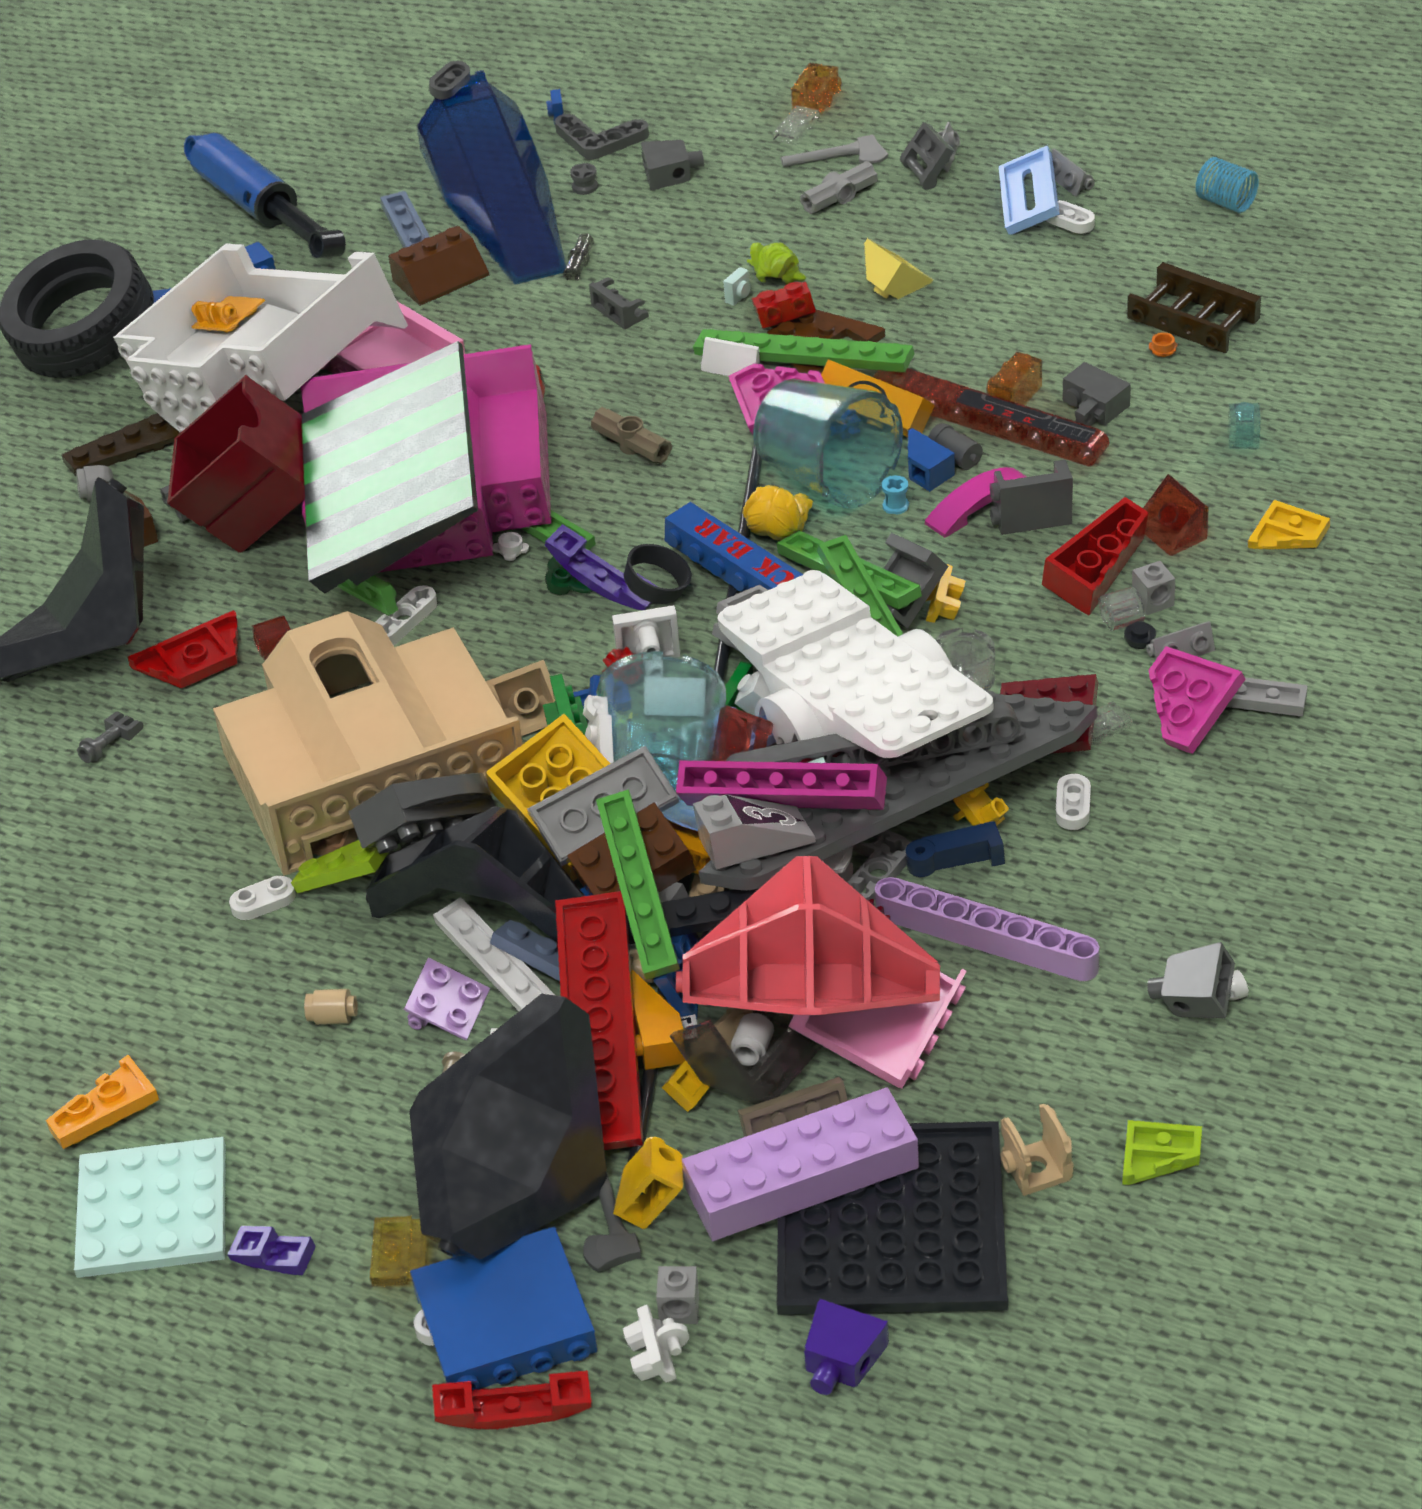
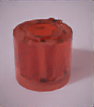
M284 615L252 625L254 645L263 660L268 658L285 633L291 630Z

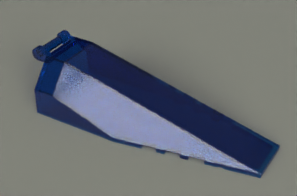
M484 70L475 71L474 75H470L469 82L452 97L445 100L434 98L419 121L417 132L423 158L446 205L460 221L466 224L468 231L478 238L480 245L489 251L492 259L499 264V267L515 285L565 273L567 268L548 179L525 119L517 103L487 81Z

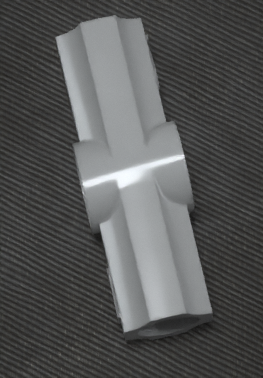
M868 161L842 174L835 171L830 172L824 177L822 184L800 195L801 204L809 214H813L835 202L844 205L853 200L856 192L874 184L877 181V173L873 165Z

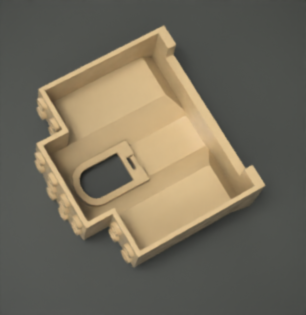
M348 611L287 631L262 664L268 690L213 708L223 753L283 876L299 871L298 868L302 863L313 858L311 842L354 828L348 811L388 786L402 782L471 773H483L487 781L485 772L523 745L518 717L507 718L454 627L394 647L381 624ZM370 681H371V683H372V685H369V686H366V687H363V688H360V689H357V690H354V691H351V692H348V693H345V694L336 696V697H334V698H330V696H329V695H331V694H334V693H337V692H340V691H343V690H346V689H349V688H352V687H355V686H358V685H361V684H364V683H367V682H370Z

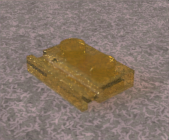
M412 1216L374 1218L370 1268L372 1287L409 1285V1282L412 1281L410 1271L427 1266L429 1238L421 1234L420 1219H412Z

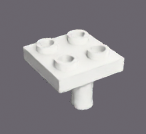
M675 606L612 615L616 649L623 650L627 646L633 654L636 653L642 660L645 678H662L663 671L660 660L680 657Z

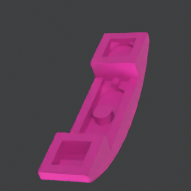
M1011 467L992 469L979 474L960 485L945 497L925 519V525L946 538L967 525V516L992 502L989 485L994 483L995 471H1001L1004 480L1025 478L1026 476Z

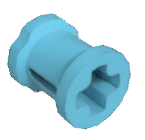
M898 475L885 478L882 481V490L885 493V499L882 504L884 511L889 514H902L906 512L909 506V501L906 498L908 490L907 479Z

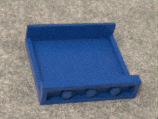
M555 1226L525 1235L481 1260L460 1255L457 1258L453 1257L410 1271L418 1304L421 1305L446 1383L471 1381L472 1390H478L497 1383L507 1384L516 1377L532 1372H545L554 1365L570 1360L580 1361L588 1357L589 1354L598 1352L593 1325Z

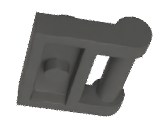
M923 122L901 154L900 162L906 168L909 167L918 177L923 189L928 190L936 186V177L945 164H947L954 150L931 125ZM917 154L928 165L926 170L917 161Z

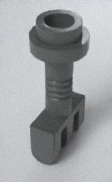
M116 711L104 720L106 731L94 740L89 737L83 739L79 743L77 753L86 763L97 762L102 757L103 748L118 737L130 741L143 729V723Z

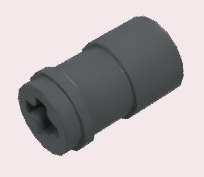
M937 424L928 436L933 441L954 452L955 464L964 470H969L977 465L982 457V446L965 434H960L949 424Z

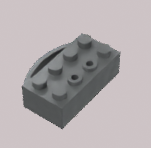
M471 773L392 784L348 812L362 849L377 847L379 854H383L398 847L397 844H400L401 848L408 847L496 805L484 774Z

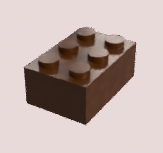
M655 802L636 813L658 892H661L694 872L696 868L688 848ZM605 832L567 855L577 878L589 895L621 891Z

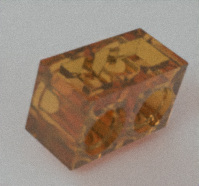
M809 62L791 89L792 111L822 115L826 107L831 106L835 93L840 92L842 80L838 76V67Z

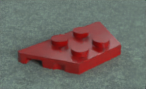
M234 610L128 656L129 666L131 669L179 688H184L238 664V619Z

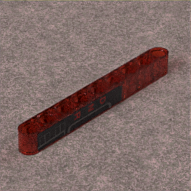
M907 368L906 372L877 370L872 376L921 396L933 403L935 406L931 416L1088 467L1093 466L1110 444L1108 436L1100 429Z

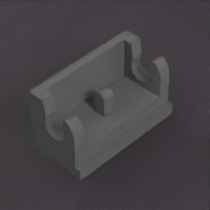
M605 278L597 283L592 282L589 284L591 306L624 330L649 317L648 311L638 308L645 304L643 300L635 299L630 302L621 296L617 289L609 290L606 288L615 282L612 278Z

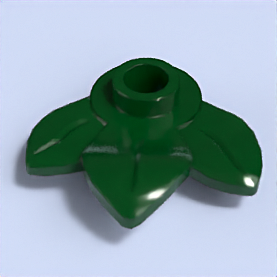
M554 557L548 561L545 583L550 592L557 595H565L570 590L578 593L593 592V590L572 576Z

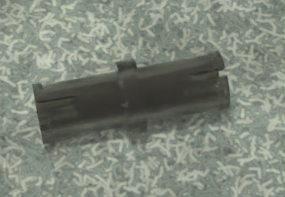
M580 234L575 247L570 250L568 264L563 272L567 280L578 281L583 268L588 265L590 260L589 253L594 245L592 236Z

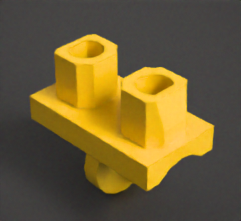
M948 565L949 567L926 600V602L930 601L925 621L935 623L938 615L954 620L961 603L959 599L966 581L951 576L953 568L951 565Z
M988 783L953 799L960 811L953 815L954 819L959 821L965 816L972 826L995 821L997 826L1005 820L1004 815L1009 808L1002 798L990 799L984 791L989 786Z

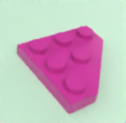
M753 363L728 376L752 435L831 397L820 371L810 370L806 374L798 373L796 368L777 366L775 370L765 369L763 364Z
M1165 646L1148 672L1155 694L1153 695L1157 714L1161 721V733L1166 744L1193 754L1246 680L1243 673L1239 670Z

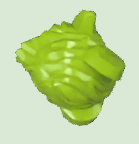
M760 242L752 243L750 248L751 259H747V262L754 267L759 281L765 283V277H782V281L787 285L794 280H806V276L799 271V261L796 254L787 245L772 243L763 246Z

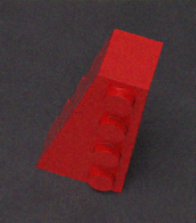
M1126 497L1121 499L1045 558L1042 585L1089 616L1100 602L1099 597L1103 598L1143 541L1149 512Z

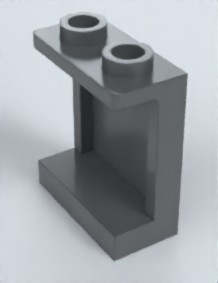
M1066 459L1054 461V473L1004 480L1001 471L994 472V483L989 485L991 500L994 501V507H990V518L992 525H998L1001 535L1072 524L1073 477Z
M891 533L885 544L894 553L883 569L914 582L921 587L922 597L911 602L907 607L898 610L886 604L897 624L908 629L949 566L934 552Z

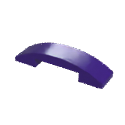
M562 524L545 541V546L553 557L572 576L599 595L636 610H646L652 604L634 594L625 583L624 573L585 548L587 540ZM637 573V575L644 581L656 586L655 584H653L652 582H650L649 580H647L646 578Z

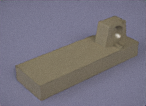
M840 1077L824 1083L738 1110L743 1135L746 1137L848 1101L844 1082Z

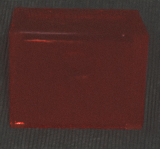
M1167 474L1143 509L1149 512L1145 535L1168 555L1173 556L1207 539L1209 507L1173 476Z

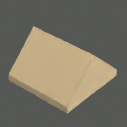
M544 660L486 681L507 718L518 717L521 736L547 727L543 705L555 702L549 677L550 674Z

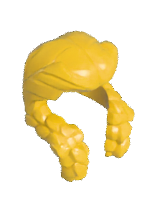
M766 485L765 487H757L743 507V517L747 521L748 528L753 533L759 536H769L772 539L781 541L795 532L804 529L813 501L805 494L798 493L793 496L788 490L778 488L777 486Z

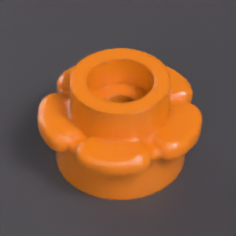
M1157 333L1152 337V342L1149 343V350L1158 357H1167L1176 352L1177 343L1174 336L1169 333Z

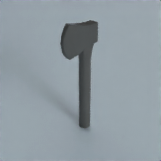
M608 1173L605 1183L600 1190L599 1198L608 1225L609 1235H589L583 1246V1257L586 1263L597 1272L641 1258V1250L636 1233H629L625 1229L621 1218L613 1214L616 1201Z

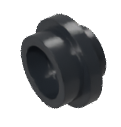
M1135 622L1125 628L1124 638L1132 648L1146 649V645L1156 638V630L1148 623Z

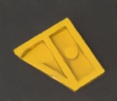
M1274 500L1248 539V548H1317L1330 528V518Z

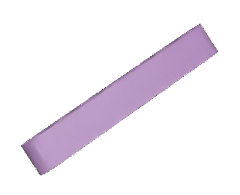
M894 877L883 878L875 886L876 907L883 906L884 915H890V920L896 925L1079 981L1091 980L1098 974L1099 945L1090 936Z

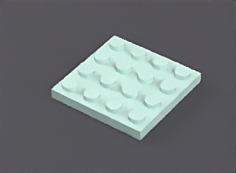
M224 1137L80 1154L74 1264L77 1278L225 1259Z

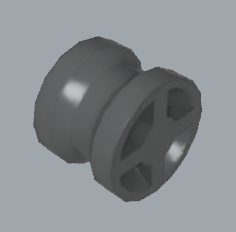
M580 163L571 168L570 174L574 180L572 182V190L575 193L586 195L597 190L598 181L595 179L597 172L594 165Z

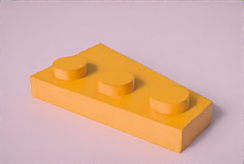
M126 1055L119 1061L120 1068L110 1076L104 1073L95 1080L97 1086L88 1094L75 1096L46 1120L49 1131L62 1149L77 1144L86 1137L110 1127L116 1122L159 1101L156 1089L129 1055Z

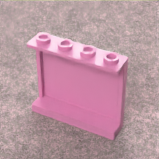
M397 301L408 324L405 329L369 326L321 369H326L333 374L411 363L457 341L463 345V354H465L464 342L461 338Z
M962 969L956 980L940 972V1001L825 1015L794 1014L788 1027L902 1089L908 1077L915 1081L925 1061L919 1059L922 1052L929 1055L939 1038L933 1032L936 1027L943 1030L953 1012L947 1009L949 1003L954 1005L958 1003L966 988L960 982L967 971Z

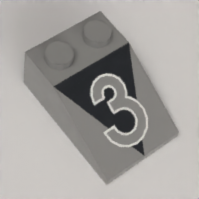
M726 794L722 796L711 795L700 802L693 803L699 839L716 869L816 842L813 832L796 806Z

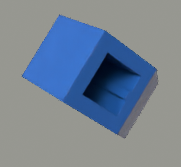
M911 428L908 430L909 479L929 492L955 475V453Z

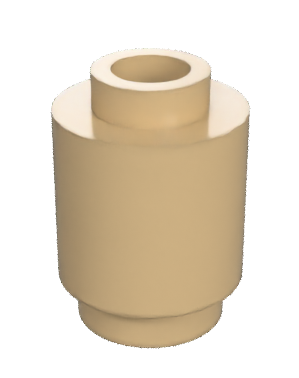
M349 989L315 990L312 994H306L304 1003L306 1020L314 1021L316 1025L349 1024L351 1017L357 1016V997L355 995L351 996Z

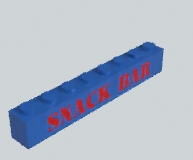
M692 502L687 503L665 518L664 541L688 556L692 561L697 562L712 572L715 576L732 585L738 591L743 592L757 585L770 590L782 582H788L803 575Z

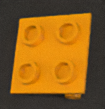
M227 296L220 303L197 301L192 306V313L195 315L197 322L191 327L192 329H204L206 331L231 332L239 326L238 323L245 317L253 315L257 311V307L265 302V299Z

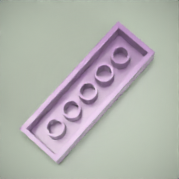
M886 1087L682 1159L685 1189L711 1241H715L919 1168L918 1139L890 1090Z

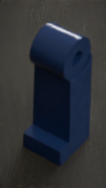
M995 821L923 837L922 839L910 842L905 849L907 870L916 877H927L936 870L989 860L992 867L1005 864L1004 844Z

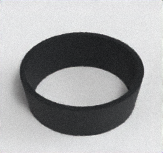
M641 544L634 547L628 554L624 570V580L628 588L638 597L656 604H669L678 600L692 577L689 565L679 554L657 544ZM641 563L659 566L675 578L679 587L665 589L651 585L640 578L632 566Z

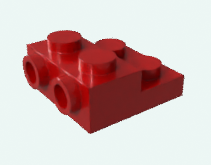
M792 282L785 285L782 289L763 291L757 297L751 298L762 329L816 312L812 295L806 282Z

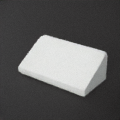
M706 337L704 340L701 362L702 371L729 376L753 363L760 364L759 347L709 337Z

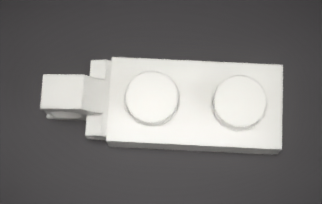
M588 695L584 701L583 715L589 720L585 736L611 764L614 762L612 716L608 715L607 697Z

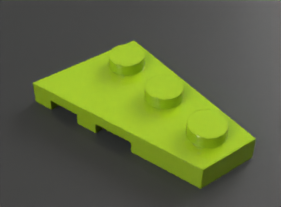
M357 840L319 858L305 861L299 866V872L291 884L297 893L374 873L389 852L379 854L377 847L362 849L360 841Z

